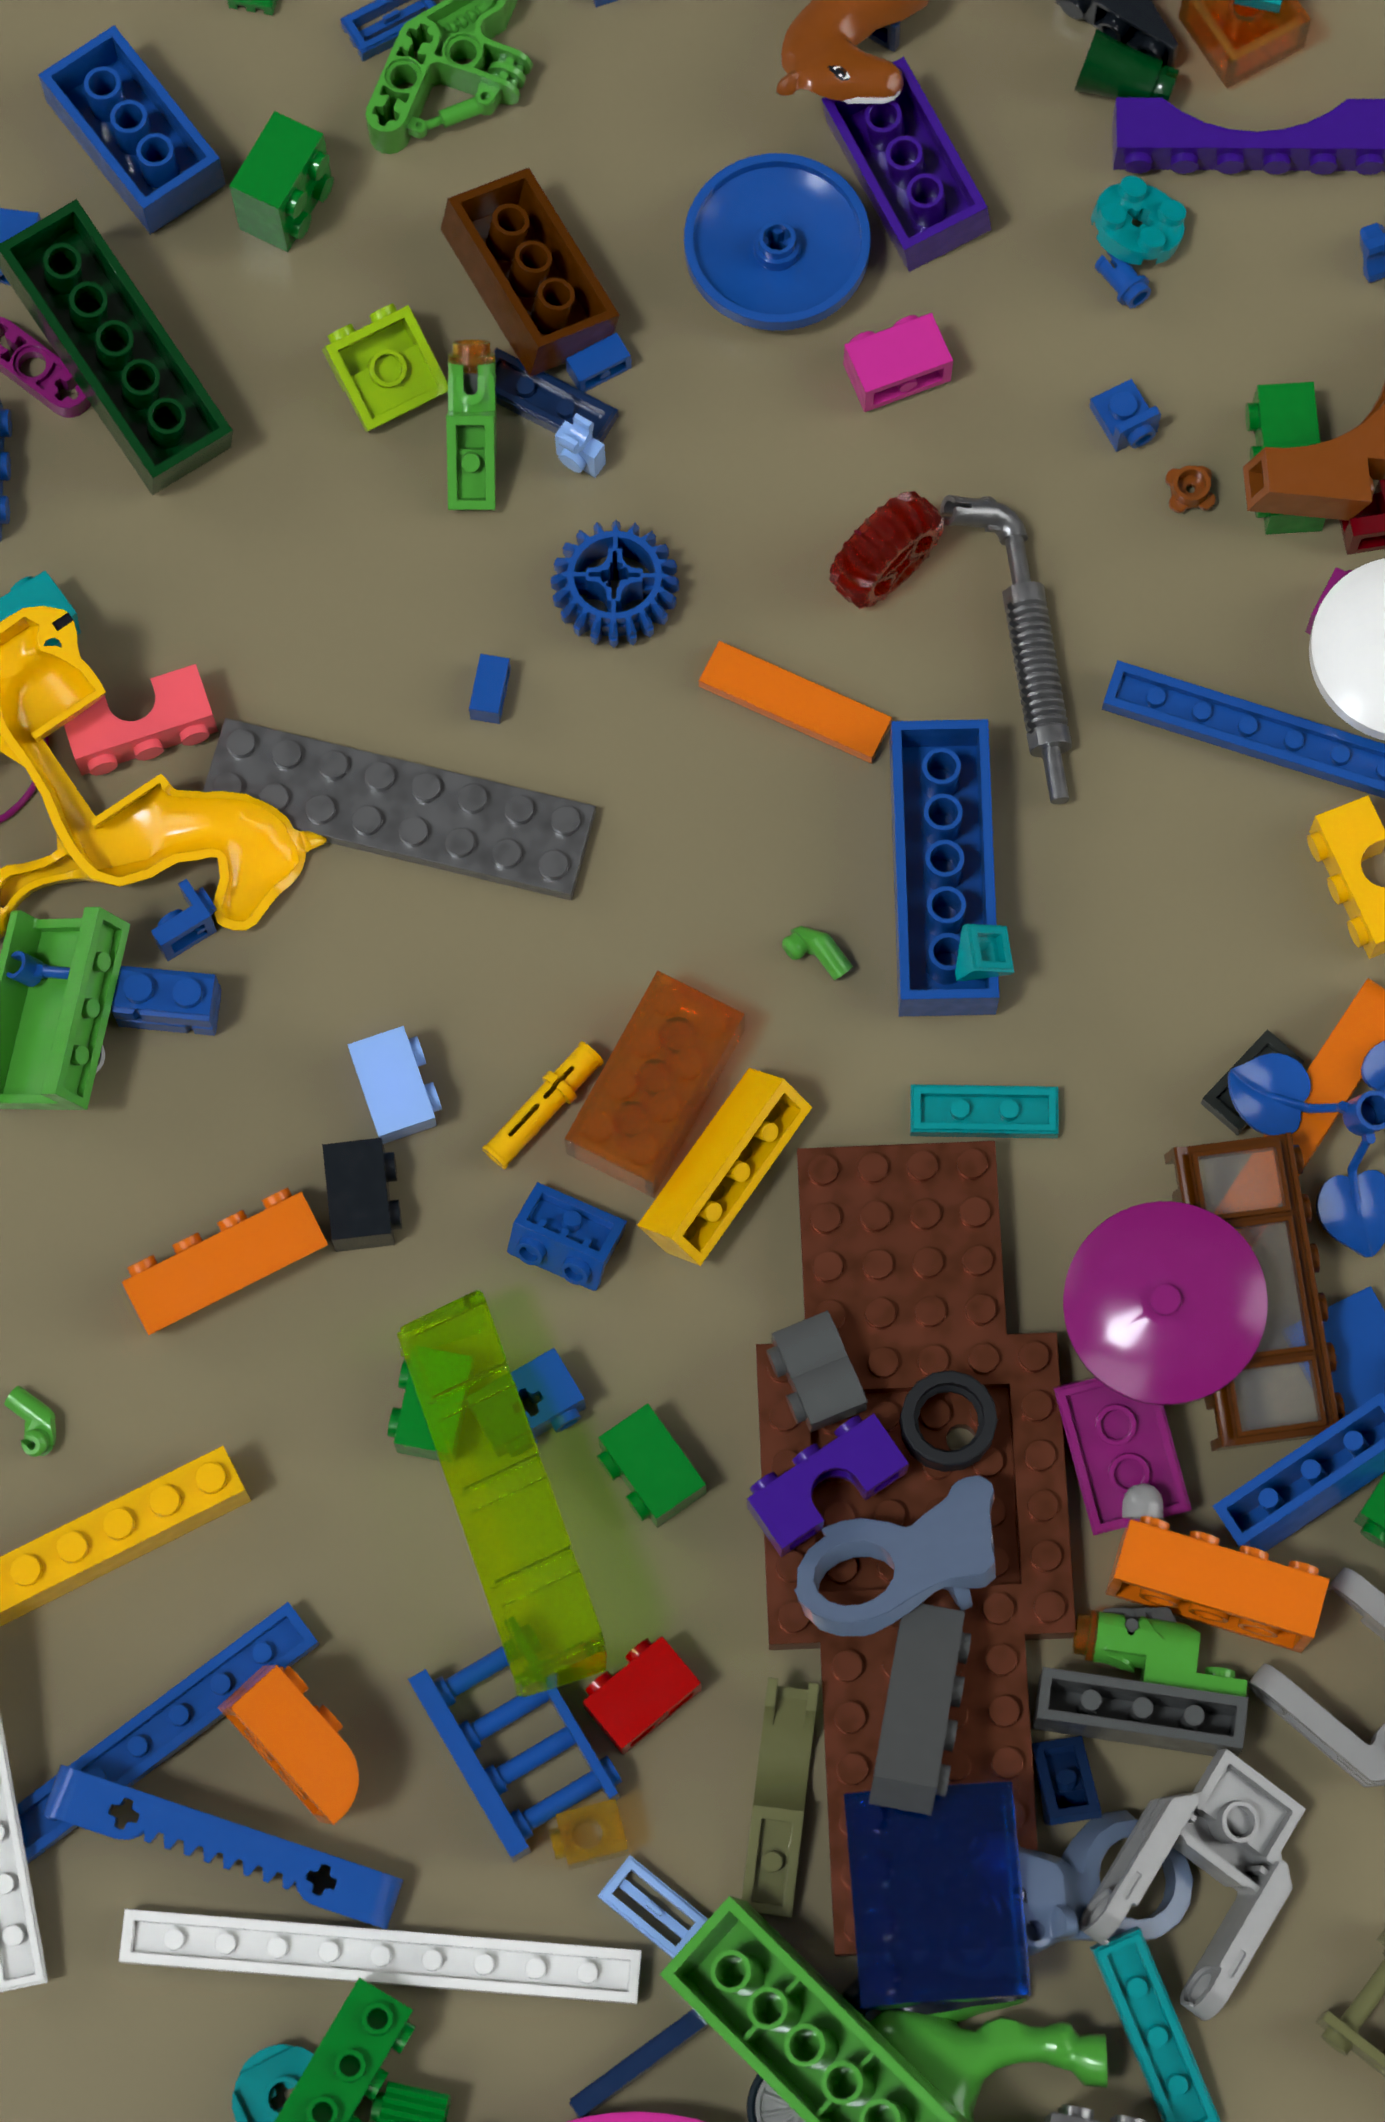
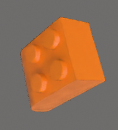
M277 1665L262 1666L219 1705L218 1709L311 1814L321 1823L334 1825L350 1809L359 1785V1771L354 1754L338 1734L343 1726L324 1705L320 1707L317 1705L313 1706L303 1695L309 1689L308 1686L290 1666L286 1668L282 1666L279 1668Z

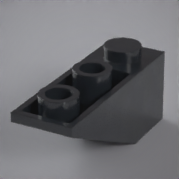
M1056 0V4L1060 5L1062 10L1070 17L1083 19L1118 42L1163 60L1162 66L1174 67L1178 43L1151 0Z

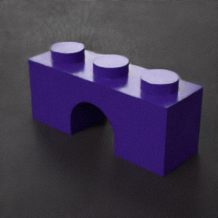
M872 1414L865 1420H862L859 1415L849 1419L834 1431L837 1437L835 1440L821 1449L817 1443L807 1447L792 1459L795 1465L793 1468L779 1477L775 1471L771 1472L750 1487L753 1495L747 1498V1508L780 1557H783L822 1531L824 1519L815 1508L811 1498L813 1490L820 1482L829 1478L845 1479L856 1487L866 1501L907 1473L908 1461L875 1414Z

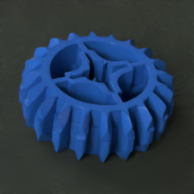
M616 519L612 523V531L604 532L603 526L596 522L593 526V536L590 537L579 529V532L576 534L578 545L565 542L563 555L566 558L555 559L554 570L558 574L551 577V588L557 591L553 595V603L555 607L563 608L561 620L565 624L575 622L574 633L578 637L591 630L590 637L594 645L600 642L604 635L609 636V643L613 648L618 645V637L626 636L627 641L634 646L637 642L636 632L641 631L644 635L651 638L654 634L652 622L665 625L668 621V614L665 610H674L676 607V597L673 593L679 591V579L673 575L677 573V564L673 559H667L669 548L666 543L655 546L656 535L653 531L639 537V526L636 523L629 527L628 532L621 531V524ZM623 556L638 561L649 573H643L642 568H633L627 565L623 560ZM607 557L600 566L587 568L594 561ZM618 569V580L620 582L619 587L616 589V598L613 599L612 587L610 586L611 580H614V570ZM581 595H587L588 599L601 601L607 607V612L592 607ZM644 595H647V598L638 606L623 611L629 602L643 600Z

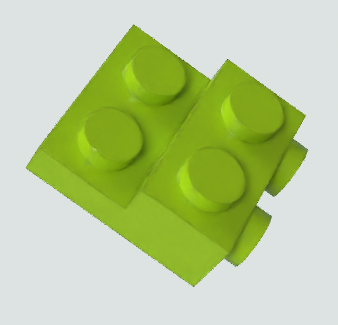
M394 303L389 304L371 313L369 317L372 323L357 331L353 324L334 331L327 336L330 344L322 349L342 391L346 392L366 433L448 392V383L409 305L397 310Z

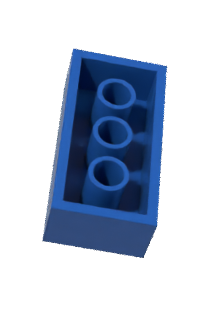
M115 25L38 74L46 102L150 235L226 185L218 155Z

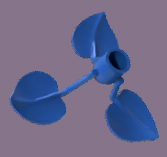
M1385 1040L1368 1051L1361 1066V1076L1364 1082L1373 1090L1354 1097L1348 1102L1305 1103L1304 1101L1309 1096L1311 1090L1309 1075L1300 1062L1288 1055L1280 1053L1264 1054L1230 1069L1227 1079L1232 1103L1241 1118L1257 1132L1267 1136L1288 1132L1292 1134L1300 1125L1301 1111L1305 1113L1339 1112L1343 1114V1121L1347 1129L1353 1134L1362 1137V1141L1348 1165V1176L1337 1175L1325 1181L1317 1195L1316 1211L1323 1229L1336 1241L1363 1257L1370 1258L1376 1255L1385 1243V1176L1377 1170H1368L1358 1174L1357 1169L1370 1144L1376 1140L1375 1132L1385 1128Z

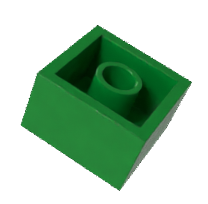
M276 111L273 112L229 186L239 230L286 252L289 251L295 239L301 240L305 236L311 223V212L318 201L324 202L327 199L334 182L329 165L330 156L327 154L323 133Z

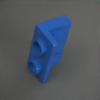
M537 1182L513 1223L507 1252L526 1264L538 1266L563 1277L572 1284L581 1285L596 1291L601 1283L605 1266L624 1234L627 1221Z

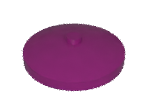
M1157 1201L1139 1204L1122 1210L1106 1219L1087 1236L1077 1250L1068 1269L1063 1293V1311L1065 1325L1072 1346L1081 1362L1097 1380L1112 1391L1131 1400L1145 1404L1172 1406L1206 1398L1223 1389L1244 1370L1255 1354L1263 1336L1268 1311V1295L1263 1271L1256 1255L1243 1236L1233 1226L1212 1212L1194 1205L1173 1201Z

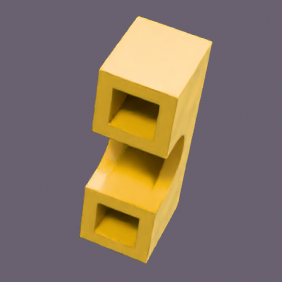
M1369 795L1316 815L1309 831L1310 834L1307 835V842L1314 859L1317 862L1323 861L1330 875L1327 878V884L1333 900L1338 905L1343 903L1350 917V920L1347 921V926L1354 944L1358 948L1363 946L1368 958L1371 959L1385 953V887H1380L1370 882L1362 871L1361 863L1383 852L1385 847V829Z

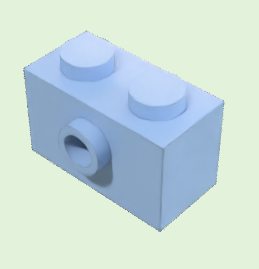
M404 1026L347 1044L378 1137L382 1138L383 1144L437 1126L434 1112L442 1110V1106L434 1083L430 1082L424 1085L418 1067L427 1063L417 1036L408 1039Z

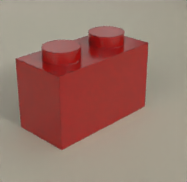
M663 1636L653 1644L648 1638L640 1642L625 1656L629 1664L614 1676L609 1671L604 1672L585 1689L589 1697L583 1701L584 1709L622 1755L626 1754L702 1690L701 1682Z

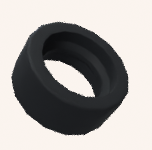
M951 1370L934 1372L917 1381L905 1397L899 1422L902 1441L912 1457L925 1467L942 1472L964 1470L980 1461L991 1447L998 1421L995 1402L986 1387L971 1375ZM952 1392L962 1395L972 1403L977 1412L979 1425L976 1435L969 1444L958 1450L945 1451L933 1447L924 1439L919 1430L918 1417L921 1407L929 1398L938 1393Z

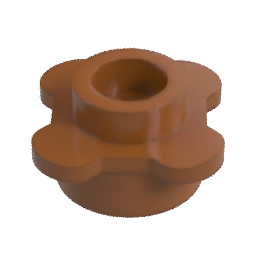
M1194 465L1185 466L1181 469H1171L1165 478L1166 484L1171 488L1172 495L1169 499V507L1176 513H1183L1188 508L1199 507L1204 511L1211 509L1215 504V495L1210 492L1211 471L1205 466ZM1192 486L1195 491L1189 493L1186 491V487Z

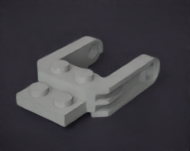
M1344 1567L1327 1589L1329 1591L1334 1590L1343 1601L1363 1616L1360 1621L1385 1641V1595L1361 1575ZM1266 1663L1259 1668L1247 1685L1263 1703L1363 1787L1385 1786V1722L1371 1737V1743L1368 1745L1276 1668Z
M1218 1749L1192 1793H1181L1150 1800L1084 1910L1079 1922L1080 1930L1100 1945H1107L1110 1942L1107 1939L1120 1926L1131 1906H1138L1172 1847L1223 1886L1235 1889L1237 1891L1235 1901L1189 1977L1180 1996V2004L1202 2021L1211 2019L1223 2008L1293 1889L1288 1864L1282 1861L1281 1851L1306 1808L1228 1749Z

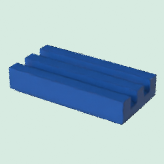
M376 0L340 18L341 27L345 33H348L350 42L354 48H357L359 56L364 62L393 47L403 25L435 6V1L419 0L400 11L395 10L383 16L382 20L358 31V27L411 1Z

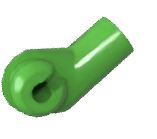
M17 1386L6 1398L4 1406L24 1420L25 1439L21 1440L23 1451L31 1457L45 1456L53 1449L56 1443L55 1414L43 1402L21 1386Z

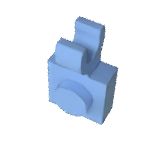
M576 413L573 417V425L564 421L555 434L556 454L559 460L570 470L576 473L585 471L596 478L606 464L605 444L593 438L594 423Z

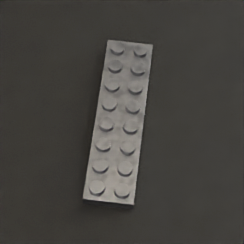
M228 718L224 719L203 792L226 791L244 793L262 800L287 816L294 829L314 832L327 838L328 843L571 901L596 814V807L594 805Z

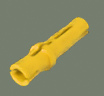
M581 1041L578 1047L554 1072L548 1071L542 1077L544 1083L515 1112L513 1117L482 1147L483 1152L494 1163L505 1170L514 1157L538 1134L540 1129L565 1103L571 1104L577 1098L575 1092L604 1063L601 1056L588 1044Z

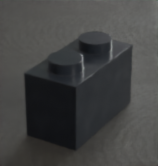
M382 1138L322 1144L331 1239L335 1251L341 1252L395 1245L393 1230L402 1229V1217L399 1199L390 1200L389 1182L397 1181L394 1152L385 1153Z

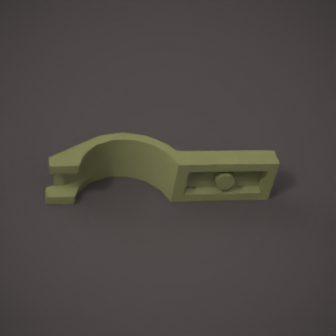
M768 1677L742 1900L747 1901L760 1914L792 1917L819 1683L809 1682L807 1690L778 1686V1678Z

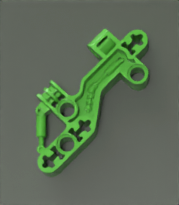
M443 0L403 25L366 108L365 115L370 143L375 150L384 154L398 153L406 147L411 136L423 138L427 135L429 129L439 125L447 128L480 114L491 115L499 103L507 105L518 103L521 95L519 89L523 88L526 81L525 75L531 72L533 62L523 52L491 40L507 28L518 0ZM414 52H417L418 61L415 60ZM464 58L473 60L464 65L456 63L459 59ZM401 83L413 84V86L407 89L396 87ZM436 85H444L475 96L439 110V116L427 121L419 118L432 88ZM392 111H394L395 121L392 120Z

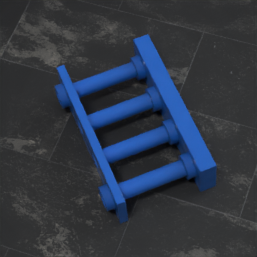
M515 1616L506 1621L508 1630L514 1639L445 1680L442 1676L432 1680L427 1670L424 1669L408 1679L513 1863L531 1853L525 1840L534 1836L532 1830L600 1789L603 1790L610 1804H613L620 1799L615 1786L623 1782L608 1756L600 1760L598 1759L537 1654L545 1649L531 1624L521 1628ZM525 1657L539 1683L471 1724L465 1720L458 1725L448 1708L457 1703L455 1697ZM550 1700L565 1727L497 1768L492 1764L484 1769L474 1751L482 1747L480 1742ZM576 1744L591 1771L522 1813L519 1809L509 1813L500 1798V1795L508 1791L506 1786Z

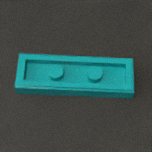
M911 1084L910 1136L1058 1138V1087Z

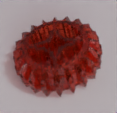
M915 491L900 493L897 497L890 498L884 506L878 507L869 518H865L864 523L854 530L849 540L843 543L842 550L835 555L834 563L831 565L829 572L830 582L849 603L852 602L859 609L874 606L879 600L884 601L891 592L895 591L903 582L909 579L919 569L922 562L930 556V551L938 544V538L942 535L944 519L938 514V510L934 505Z

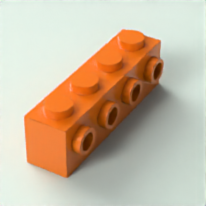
M287 1187L261 1200L265 1210L249 1218L244 1210H241L217 1222L221 1232L205 1240H202L199 1232L172 1245L176 1253L175 1255L158 1263L153 1254L127 1267L131 1277L122 1281V1284L148 1336L327 1246L328 1243L302 1191L292 1196Z

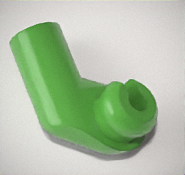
M799 926L791 929L792 934L786 936L782 941L783 950L792 960L800 959L806 953L816 956L833 980L840 978L853 967L832 937L827 933Z

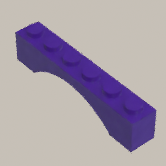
M1116 97L1112 117L1113 170H1126L1135 174L1145 173L1149 170H1172L1179 174H1188L1196 170H1218L1223 174H1235L1242 170H1264L1269 174H1283L1288 171H1310L1318 175L1330 174L1334 171H1356L1363 175L1377 174L1385 171V99H1347L1332 111L1307 123L1281 130L1255 132L1227 129L1203 122L1180 111L1163 98Z

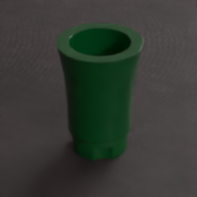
M1096 29L1074 91L1101 95L1116 99V97L1163 98L1168 101L1179 70L1166 65L1162 66L1163 60L1137 51Z

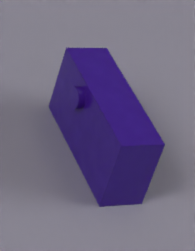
M902 57L892 62L902 72L904 81L902 91L894 101L885 104H847L844 101L825 97L821 100L826 122L908 272L985 234L991 230L988 206L906 59Z

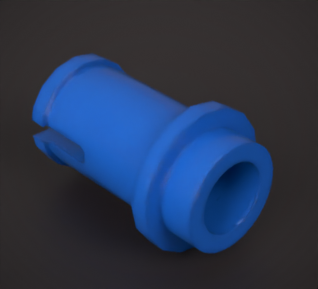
M1108 252L1111 264L1102 255L1097 260L1095 269L1102 274L1118 293L1117 301L1121 305H1127L1129 308L1141 305L1151 294V289L1148 286L1149 279L1145 275L1139 276L1129 263L1115 258Z

